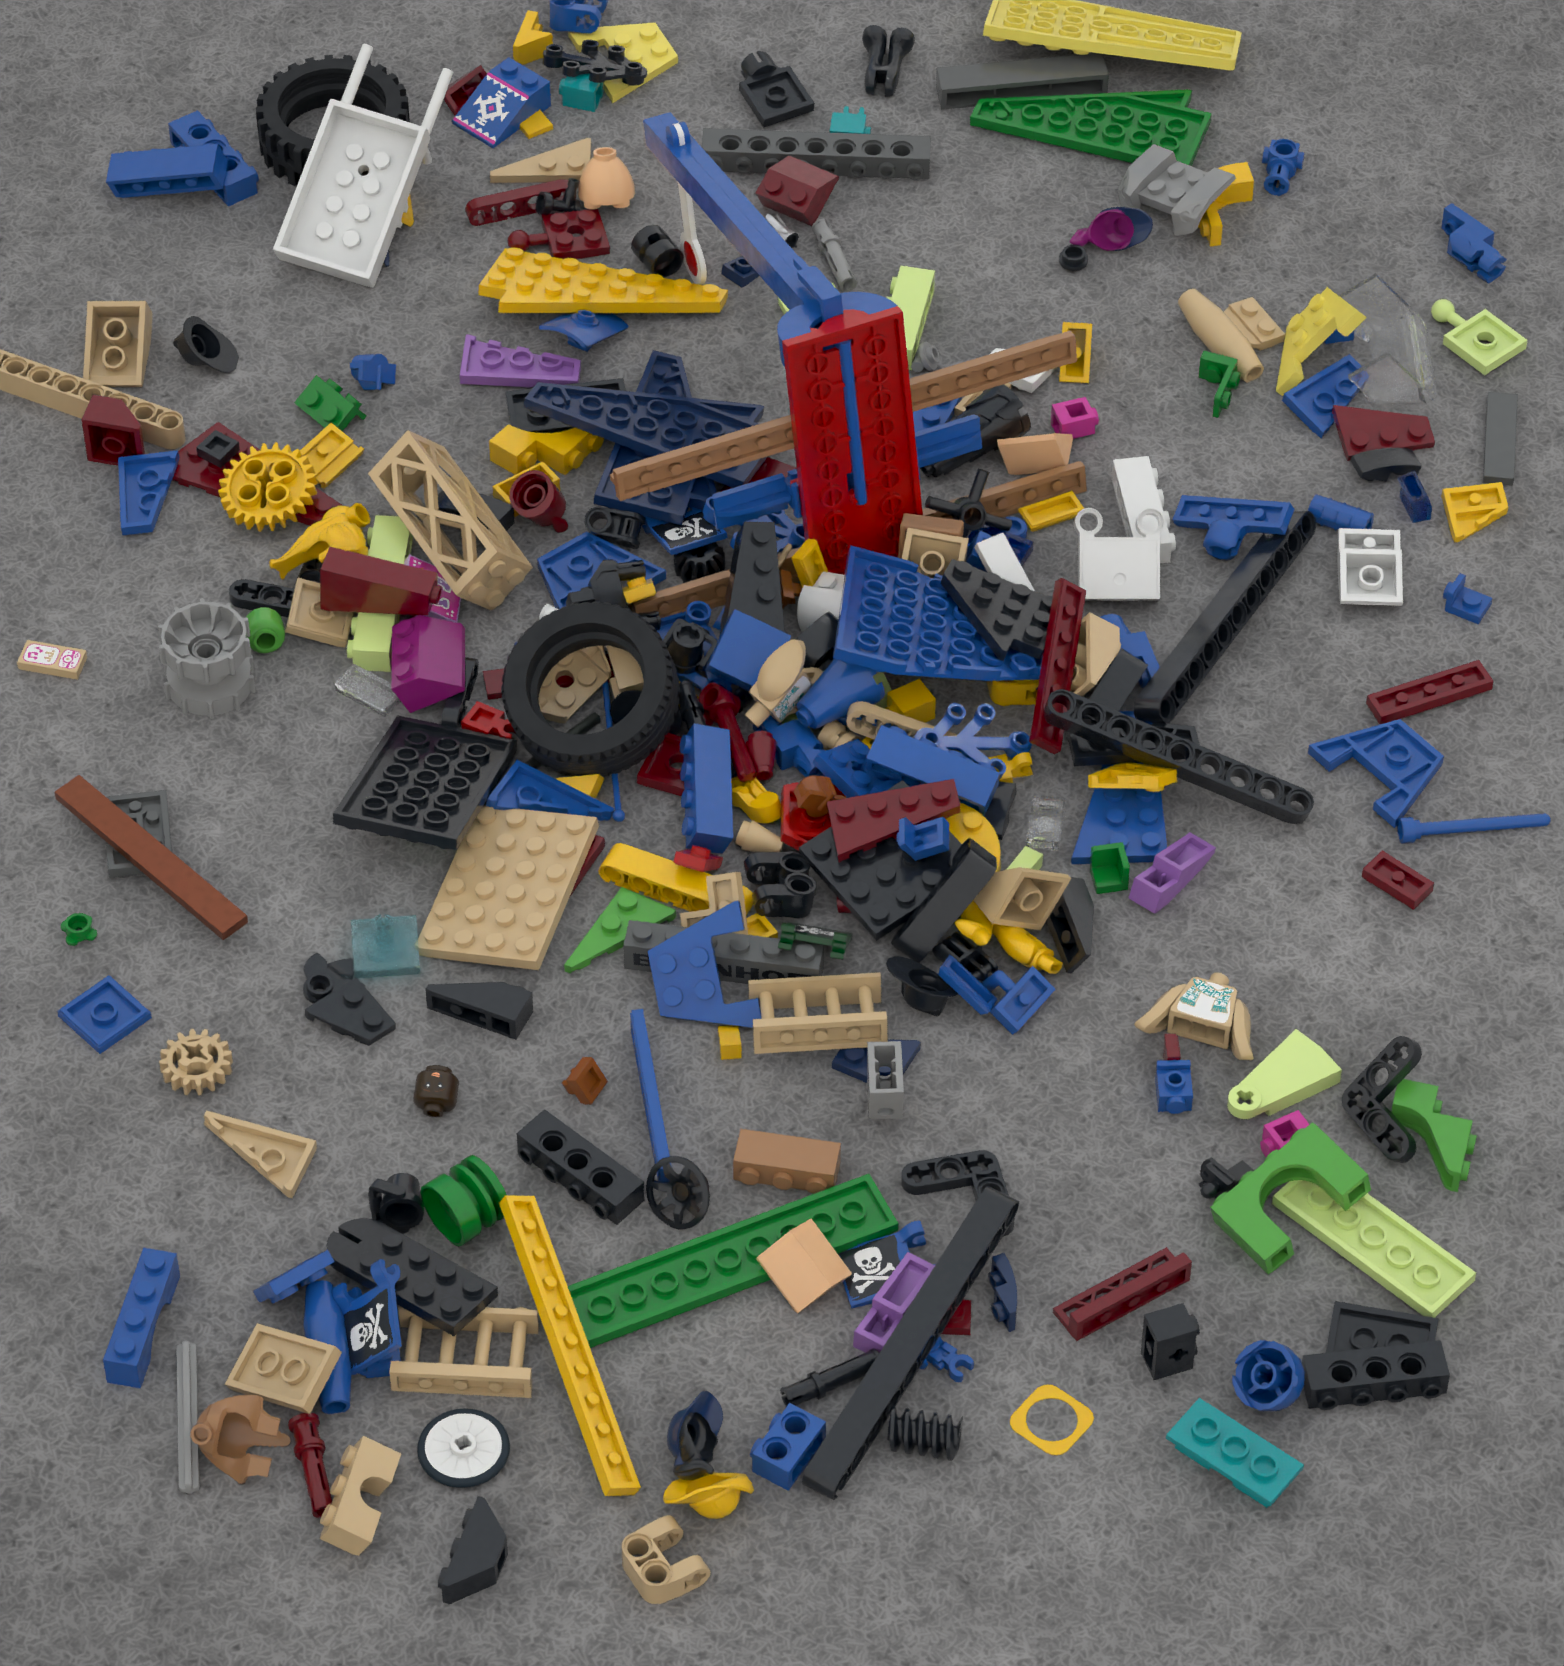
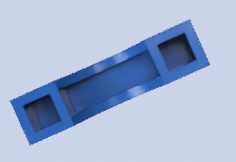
M143 1248L103 1358L107 1383L141 1388L151 1361L152 1341L157 1319L163 1306L171 1304L180 1278L177 1253Z

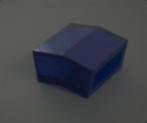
M1415 470L1398 477L1397 479L1401 487L1399 497L1412 523L1430 520L1432 505Z

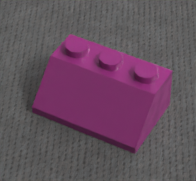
M417 615L392 626L391 689L409 713L465 691V627L463 624Z

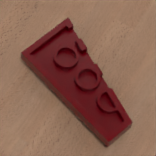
M954 779L827 802L839 862L848 859L849 854L863 849V851H867L877 847L876 843L892 836L896 839L899 832V819L906 817L913 825H918L940 817L946 819L961 812Z

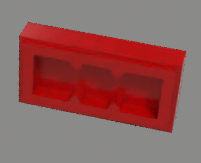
M692 845L691 849L676 851L673 862L679 866L705 872L720 868L723 857L710 854L711 850Z

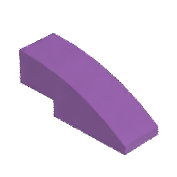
M1188 833L1155 855L1153 865L1134 878L1129 899L1152 913H1157L1205 866L1215 853L1216 847L1194 834Z
M907 1252L874 1296L872 1308L855 1329L853 1347L865 1353L874 1348L880 1353L935 1265Z

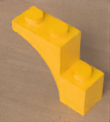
M508 424L489 440L490 461L516 475L534 466L536 461L539 460L559 473L566 475L573 468L577 469L580 467L584 458L592 451H598L603 444L604 438L592 435L578 428L555 433H535L521 430Z

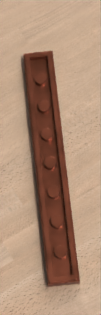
M80 775L76 776L54 792L57 801L222 940H225L248 923L247 915L83 777Z

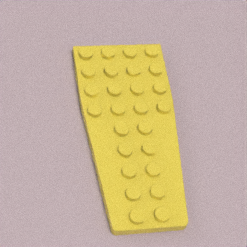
M993 0L983 30V36H989L994 41H1005L1007 39L1017 41L1018 44L1024 46H1031L1033 44L1044 45L1049 50L1070 49L1079 55H1087L1089 52L1222 70L1235 69L1242 34L1236 30L1078 0Z

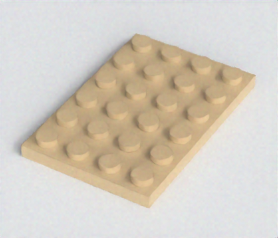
M484 805L457 849L414 947L416 954L429 958L539 970L599 828L597 817L525 809L498 810Z

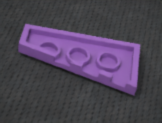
M466 334L459 375L460 384L534 387L537 382L562 385L579 383L581 360L547 352L537 355L531 353L529 348L520 346L516 350L501 346V342L489 340L488 343L476 341V336Z

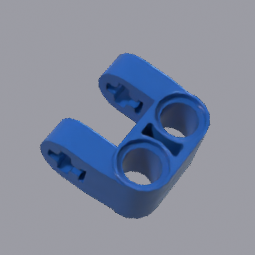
M550 0V28L555 31L593 33L599 27L602 18L601 13L606 9L608 0H598L599 5H594L593 0H588V2L586 0ZM590 15L592 23H587L584 16Z

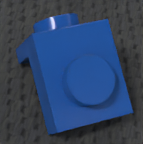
M906 817L899 819L898 845L915 861L949 851V822L944 817L913 825Z

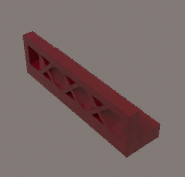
M1166 1247L1053 1308V1313L1071 1336L1078 1341L1190 1281L1192 1261L1184 1252L1174 1257ZM1165 1259L1166 1262L1152 1269L1153 1265ZM1131 1277L1135 1278V1279H1133V1280H1131V1281H1129V1282H1127V1283L1124 1284V1281H1125V1280H1127V1279H1129V1278H1131ZM1101 1293H1107V1294H1105V1295H1103V1296H1101V1297L1095 1299L1097 1295H1099V1294H1101ZM1073 1308H1079L1070 1313V1318L1067 1316V1311Z

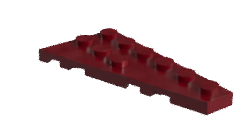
M217 422L178 451L180 459L172 480L178 481L179 485L185 487L191 485L206 490L208 494L220 497L218 492L221 489L219 479L225 478L224 469H232L230 461L235 460L239 462L241 460L240 452L247 456L250 455V447L252 446L256 451L261 450ZM215 430L238 441L240 451L222 468L197 456L196 447ZM316 488L317 495L311 496L313 505H304L306 514L298 512L295 514L297 522L311 526L321 521L329 509L342 504Z

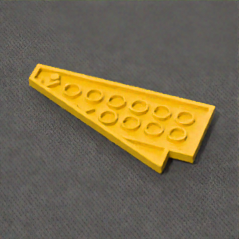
M505 248L480 282L478 295L500 299L499 313H578L579 310H587L593 313H720L727 301L728 290L721 289L713 284L699 285L691 283L686 279L673 280L663 278L659 274L646 275L636 273L634 270L627 268H609L601 263L588 264L579 262L574 258L561 259L551 257L547 253L534 254L523 252L520 248Z

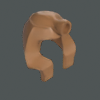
M238 1395L210 1404L201 1413L196 1425H194L190 1432L192 1441L198 1444L200 1451H202L206 1458L239 1484H245L249 1476L259 1475L268 1477L272 1459L249 1453L246 1454L249 1447L255 1445L284 1447L291 1442L287 1434L278 1431L281 1418L270 1416L263 1410V1398L259 1395Z

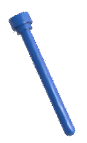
M1543 813L1420 823L1419 820H1414L1413 817L1398 819L1397 832L1400 843L1403 844L1414 843L1416 839H1421L1423 835L1547 826L1550 824L1551 818L1548 814Z

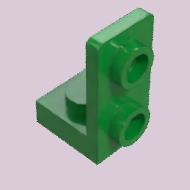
M1204 350L1200 357L1199 378L1205 379L1210 383H1220L1213 405V417L1218 418L1223 408L1228 409L1232 397V392L1230 391L1231 389H1237L1241 372H1237L1238 359Z

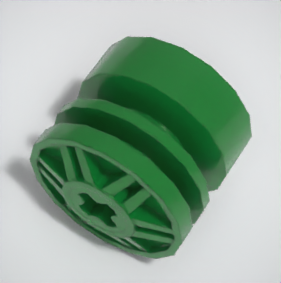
M470 1155L461 1160L460 1164L452 1166L449 1176L444 1173L440 1174L421 1186V1199L431 1221L451 1244L458 1247L463 1246L481 1233L482 1226L488 1228L495 1225L496 1220L504 1219L499 1204L504 1196L507 1195L504 1187L491 1168L474 1155Z

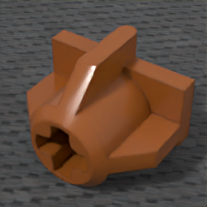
M807 776L800 781L794 790L798 807L805 809L808 816L815 818L828 813V801L846 798V796L837 795L830 778L826 776Z

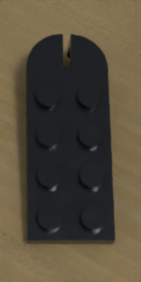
M368 1218L353 1219L341 1224L338 1227L339 1233L333 1231L328 1237L327 1250L335 1261L330 1265L336 1271L370 1290L378 1286L371 1275V1264L382 1259L385 1260V1268L393 1264L398 1265L400 1268V1278L395 1283L397 1305L452 1336L461 1331L498 1297V1286L380 1221Z

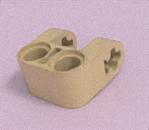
M671 1515L663 1516L627 1535L622 1542V1566L642 1598L651 1604L667 1602L698 1588L708 1580L711 1573L699 1555H692L671 1566L661 1552L676 1545L684 1533ZM642 1554L643 1556L635 1557L633 1555ZM652 1581H661V1583H657V1584H656V1583H651V1582H652Z

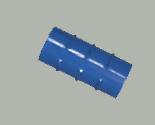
M1318 494L1313 497L1308 511H1311L1315 516L1316 523L1333 528L1335 531L1339 530V528L1371 529L1374 520V514Z

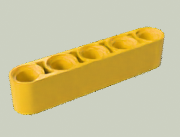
M623 843L613 845L599 867V875L605 882L613 881L616 886L639 893V891L644 892V896L667 904L672 902L674 903L672 906L689 912L710 909L706 876H712L709 873L676 865L672 860ZM743 886L747 916L754 905L752 901L753 893Z

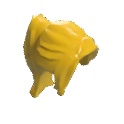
M337 513L308 527L281 558L270 559L269 567L279 571L280 578L284 579L289 571L307 561L318 559L323 563L329 547L367 556L368 547H366V539L361 529L355 523H349L345 513Z

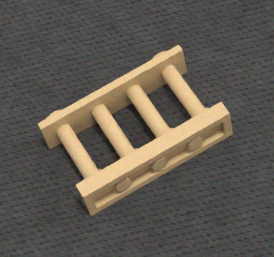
M880 972L748 980L749 1000L759 998L762 1018L753 1019L754 1054L867 1047V1042H888L886 1011L874 1012L873 1003H881ZM860 1004L861 1013L841 1014L840 1005ZM827 1006L828 1015L808 1016L807 1007ZM794 1008L795 1017L775 1018L774 1009Z
M398 1306L400 1327L408 1328L404 1361H391L390 1364L391 1391L531 1398L533 1387L531 1368L523 1367L526 1334H539L538 1310H530L523 1307L515 1309L486 1307L462 1329L465 1331H478L474 1364L466 1365L453 1364L456 1335L452 1336L445 1331L442 1334L439 1362H418L422 1328H440ZM492 1332L513 1333L509 1366L507 1367L488 1366Z

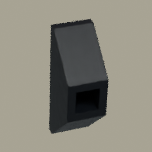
M480 1496L477 1497L473 1509L468 1508L466 1510L462 1523L464 1531L461 1538L456 1537L451 1547L450 1558L452 1560L449 1567H443L439 1575L438 1588L442 1589L443 1603L452 1604L495 1585L508 1556L507 1536L486 1499Z

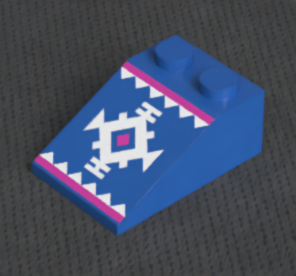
M508 57L487 73L454 117L452 124L491 148H495L520 129L519 124L538 110L543 112L551 106L550 81Z

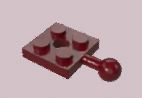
M598 209L542 215L541 224L544 233L528 235L523 230H515L508 236L507 240L509 248H520L523 252L529 246L548 244L551 257L561 259H582L610 254V245ZM577 233L581 234V236L574 237L572 234Z
M705 710L703 715L707 726H713L714 721L711 720L708 711ZM670 733L664 736L663 742L645 759L637 774V784L682 796L684 781L680 778L681 768L671 767L674 763H684V756L680 753L681 736Z

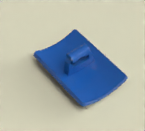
M579 310L578 313H565L539 325L540 330H553L567 335L569 345L586 352L589 351L592 345L628 328V325L613 313H593L587 310Z

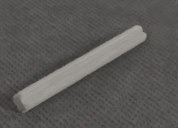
M183 1341L182 1344L176 1347L178 1489L180 1492L193 1494V1492L198 1491L200 1488L199 1446L190 1437L191 1429L198 1420L197 1346L194 1343H189V1341Z

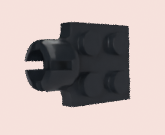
M757 51L761 62L757 61L753 53L744 58L741 63V74L745 80L739 82V91L763 128L814 111V101L790 66L781 68L776 66L770 55L764 51Z

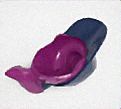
M1107 208L1096 215L1088 228L1078 229L1070 239V243L1084 246L1090 241L1106 251L1124 250L1146 240L1152 231L1153 221L1146 212L1137 208Z

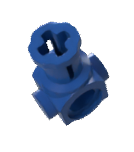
M1289 139L1271 140L1270 147L1265 146L1262 163L1267 164L1266 170L1269 176L1265 178L1264 188L1271 195L1281 196L1287 193L1290 187L1289 179L1295 175L1296 169H1302L1305 152H1299V143ZM1277 180H1280L1279 187L1276 188Z

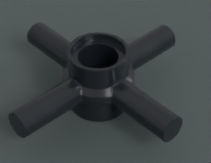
M978 468L968 497L958 498L952 503L928 496L925 502L926 508L949 514L954 520L963 521V538H967L969 530H978L983 525L1007 532L1012 526V520L986 513L983 504L980 502L990 473ZM973 508L972 516L964 520L965 512Z

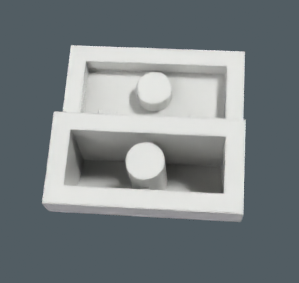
M823 571L814 586L804 585L797 605V619L802 632L829 611L839 619L845 575Z

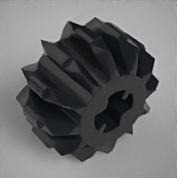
M713 542L674 554L676 576H681L683 583L724 571L725 553L723 547H719L717 542Z

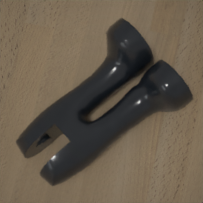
M870 25L864 29L862 36L863 45L869 52V62L864 79L866 94L874 96L877 83H885V97H890L896 91L902 60L912 50L915 37L907 28H896L893 30L889 42L887 66H882L887 48V34L882 27Z

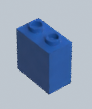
M734 609L728 617L705 671L750 691L756 683L760 669L767 658L784 643L790 641L791 635Z

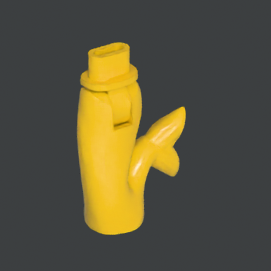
M974 900L961 914V919H957L954 922L961 934L970 938L979 946L988 944L993 934L1009 956L1028 968L1034 966L1037 970H1044L1049 974H1056L1062 968L1063 963L1054 958V951L1047 948L1039 939L1031 935L1024 928L992 924Z

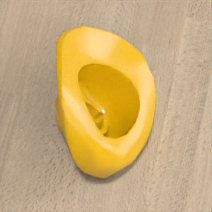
M713 1473L696 1480L678 1479L672 1481L663 1494V1501L667 1504H689L698 1514L706 1518L720 1519L728 1516L737 1507L741 1491L752 1494L754 1488L746 1474Z

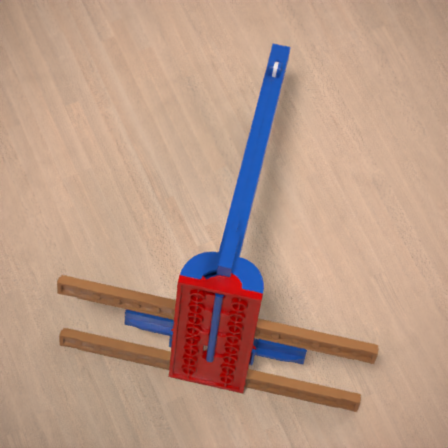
M671 112L644 119L646 146L678 181L684 232L680 236V246L684 255L685 267L694 283L704 284L707 279V271L703 252L697 240L692 199L789 309L779 320L777 333L780 358L786 371L790 415L613 469V473L610 474V480L615 485L617 498L623 501L646 492L656 491L794 448L797 469L787 471L788 477H784L780 473L712 495L716 529L720 530L788 509L789 504L793 509L794 516L796 518L802 517L805 541L808 538L817 540L827 570L830 573L845 574L850 545L898 558L900 524L905 513L953 519L951 515L929 508L922 509L919 468L982 449L979 416L970 415L915 432L913 412L1049 371V369L1077 362L1075 335L1071 331H1067L909 378L903 311L893 301L867 292L840 293L816 266L809 267L794 252L690 135L684 121L679 122ZM1078 461L983 490L980 502L983 504L986 513L1006 517L1019 513V508L1073 491L1074 494L1086 492L1085 465ZM958 498L950 500L949 502L954 503ZM973 508L965 512L964 520L972 516ZM799 548L790 550L780 567L781 570L791 571L792 583L800 581L791 559ZM730 569L657 591L654 596L632 602L628 605V608L636 613L658 611L660 618L686 611L687 606L694 601L705 602L711 609L725 605Z

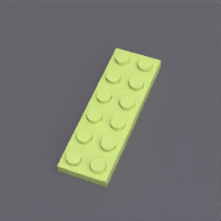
M1289 1181L1273 1196L1272 1205L1423 1316L1435 1318L1475 1281V1271L1368 1193L1347 1211L1336 1203L1322 1188L1308 1181Z

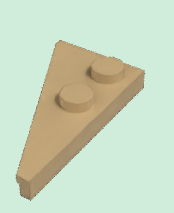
M585 138L490 171V183L550 182L559 179L569 180V178L580 180L585 166L591 160V138Z
M206 1110L204 1125L283 1194L293 1198L317 1150L316 1140Z

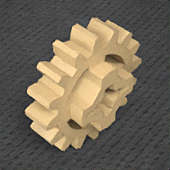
M190 1029L189 1036L186 1037L179 1032L177 1033L178 1041L168 1040L167 1049H161L159 1064L164 1082H171L172 1090L174 1091L183 1087L185 1095H188L191 1089H196L197 1094L202 1095L203 1088L206 1087L213 1092L215 1091L214 1083L225 1084V1075L232 1073L231 1064L233 1059L232 1052L229 1051L228 1042H221L220 1034L218 1033L209 1037L208 1029H204L201 1035H196L195 1030ZM215 1055L218 1058L217 1063L214 1062L213 1057ZM176 1061H178V1068L174 1066Z

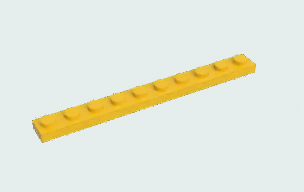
M505 1195L499 1204L604 1496L635 1495L641 1486L535 1196Z

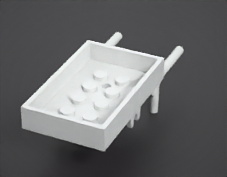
M362 44L341 101L334 99L329 101L273 251L279 260L373 288L396 228H401L403 224L401 220L403 212L407 213L409 208L407 199L421 162L426 165L432 162L428 149L431 139L430 133L454 72L447 68L442 69L421 126L352 105L373 51L372 46ZM364 171H369L367 175H361Z

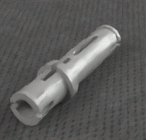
M822 218L815 221L812 225V230L817 236L818 248L826 256L840 290L855 288L857 280L842 252L840 238L834 234L829 220Z

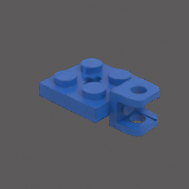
M859 739L817 754L813 761V764L826 777H829L831 782L847 798L887 791L899 783L866 769V757L870 749Z

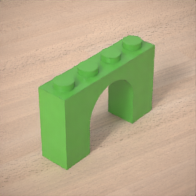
M1313 1122L1305 1129L1297 1130L1286 1145L1280 1150L1272 1151L1262 1165L1256 1170L1244 1174L1238 1185L1229 1192L1220 1194L1210 1207L1214 1222L1268 1275L1294 1255L1291 1239L1263 1211L1268 1195L1276 1187L1294 1180L1312 1182L1322 1188L1345 1211L1371 1191L1368 1174Z

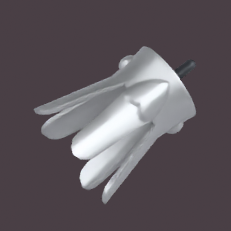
M767 214V221L791 248H797L798 234L788 229L778 214L776 216L780 222L770 214Z

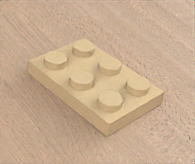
M257 1323L225 1385L235 1392L245 1395H259L265 1401L310 1414L342 1352L336 1346Z

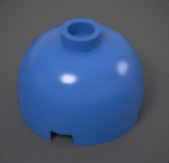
M1260 1340L1246 1346L1238 1355L1235 1364H1238L1236 1376L1232 1375V1384L1236 1395L1245 1405L1263 1412L1281 1411L1291 1406L1300 1396L1304 1386L1305 1371L1301 1359L1289 1347L1275 1341Z

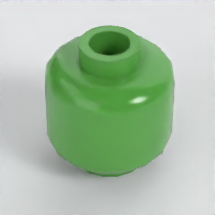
M265 607L251 611L246 616L249 620L250 637L247 638L250 640V648L258 653L276 651L285 640L284 623L280 614L271 608Z

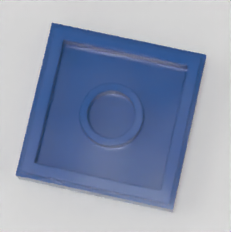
M110 975L57 1011L58 1017L99 1054L152 1018L151 1012Z

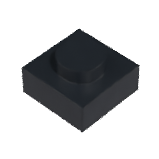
M215 430L196 447L197 456L222 468L240 451L238 441Z

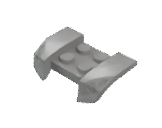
M1153 144L1128 167L1118 187L1120 204L1123 207L1140 209L1141 204H1145L1170 214L1174 226V236L1193 233L1198 228L1201 218L1208 207L1236 177L1234 174L1215 167L1211 171L1205 172L1176 160L1173 151Z

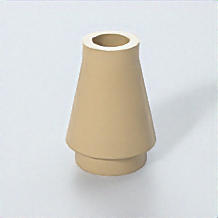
M754 820L752 822L743 821L735 841L736 845L742 847L741 850L751 852H781L784 845L780 841L781 837Z

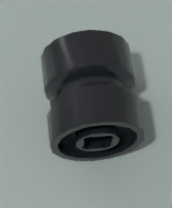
M646 226L632 240L631 249L633 253L644 263L651 274H659L665 278L675 274L680 269L684 255L660 226Z

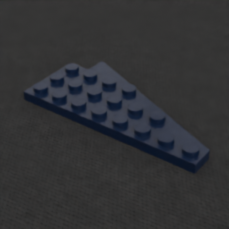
M653 350L636 392L692 398L682 357ZM615 443L594 494L593 504L610 509L630 511L667 523L682 525L689 507L703 510L707 498L712 497L717 492L714 480L698 477L620 501L616 496L615 485L610 480V474L613 473V469L651 456Z
M537 382L524 398L523 407L651 457L758 425L764 412V406L757 404ZM767 457L702 477L735 488L748 484Z

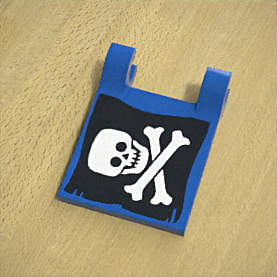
M690 507V511H687L682 525L667 523L646 517V522L642 525L645 533H651L670 555L728 538L727 532L724 529L717 530L716 524H711L704 519L701 509Z
M921 1221L911 1222L897 1233L866 1241L838 1254L852 1273L851 1276L842 1281L851 1309L872 1304L874 1296L907 1252L910 1253L909 1248L926 1245Z
M382 1259L370 1266L371 1275L378 1285L362 1295L361 1289L358 1287L347 1292V1284L342 1282L332 1290L333 1298L340 1307L344 1317L352 1375L357 1374L402 1347L395 1293V1283L400 1278V1268L396 1264L385 1268V1260Z

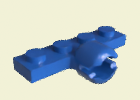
M1182 495L1172 521L1179 527L1208 529L1203 542V547L1206 548L1207 553L1220 560H1231L1237 556L1242 540L1247 533L1285 535L1294 508L1290 502Z

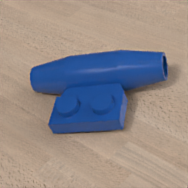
M320 1280L310 1283L305 1289L303 1327L306 1338L336 1346L342 1352L318 1398L322 1411L326 1414L346 1412L350 1408L351 1362L344 1317L340 1307L333 1298V1284L329 1281ZM399 1349L358 1372V1374L364 1375L366 1378L390 1376L391 1361H401Z

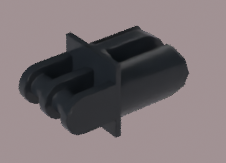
M957 931L952 936L944 939L942 943L934 946L932 950L933 954L943 963L949 955L953 956L978 981H984L988 978L990 972L994 973L998 970L996 962L982 951V946L974 947Z

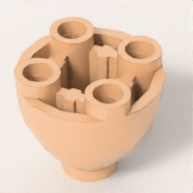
M610 147L595 149L593 151V158L585 166L579 180V199L584 202V207L587 209H597L601 205H613L615 208L628 207L630 199L635 195L634 182L629 170L622 160L616 156L615 149Z

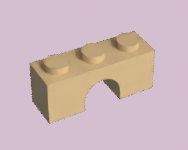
M365 1436L354 1446L349 1445L346 1448L340 1462L344 1466L342 1475L339 1474L336 1477L330 1490V1494L334 1495L332 1504L327 1505L320 1519V1524L324 1525L320 1536L321 1540L358 1556L372 1543L381 1512L369 1507L363 1501L360 1491L380 1496L392 1483L401 1453Z

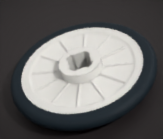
M468 1408L454 1409L435 1417L423 1429L417 1445L418 1459L424 1471L435 1481L456 1488L474 1487L491 1480L503 1469L510 1453V1441L504 1426L492 1415ZM464 1445H468V1447L464 1448L463 1450L459 1449Z

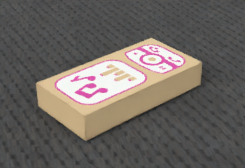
M27 640L17 665L20 670L78 680L87 659V651Z

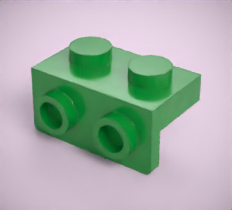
M317 375L294 402L324 428L332 423L342 432L355 415L362 420L367 416L359 410L362 404L349 393L344 398L340 394L343 388L330 378L324 382Z

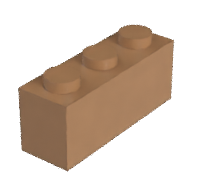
M740 1129L733 1159V1180L741 1181L747 1185H755L757 1183L773 1185L781 1190H788L790 1188L807 1190L815 1194L836 1186L841 1163V1143Z

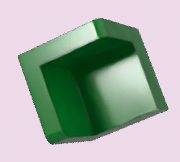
M1123 842L1092 846L1090 873L1096 894L1128 890L1130 865Z

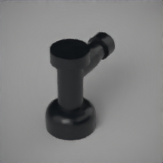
M569 178L563 200H556L551 193L541 191L536 199V212L540 215H548L552 211H580V201L575 200L580 181Z

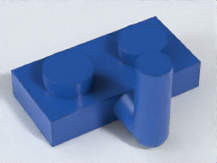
M1034 966L1030 967L1016 983L1001 970L995 971L981 982L990 992L998 986L1006 992L991 1009L990 1013L1012 1035L1027 1022L1056 990Z

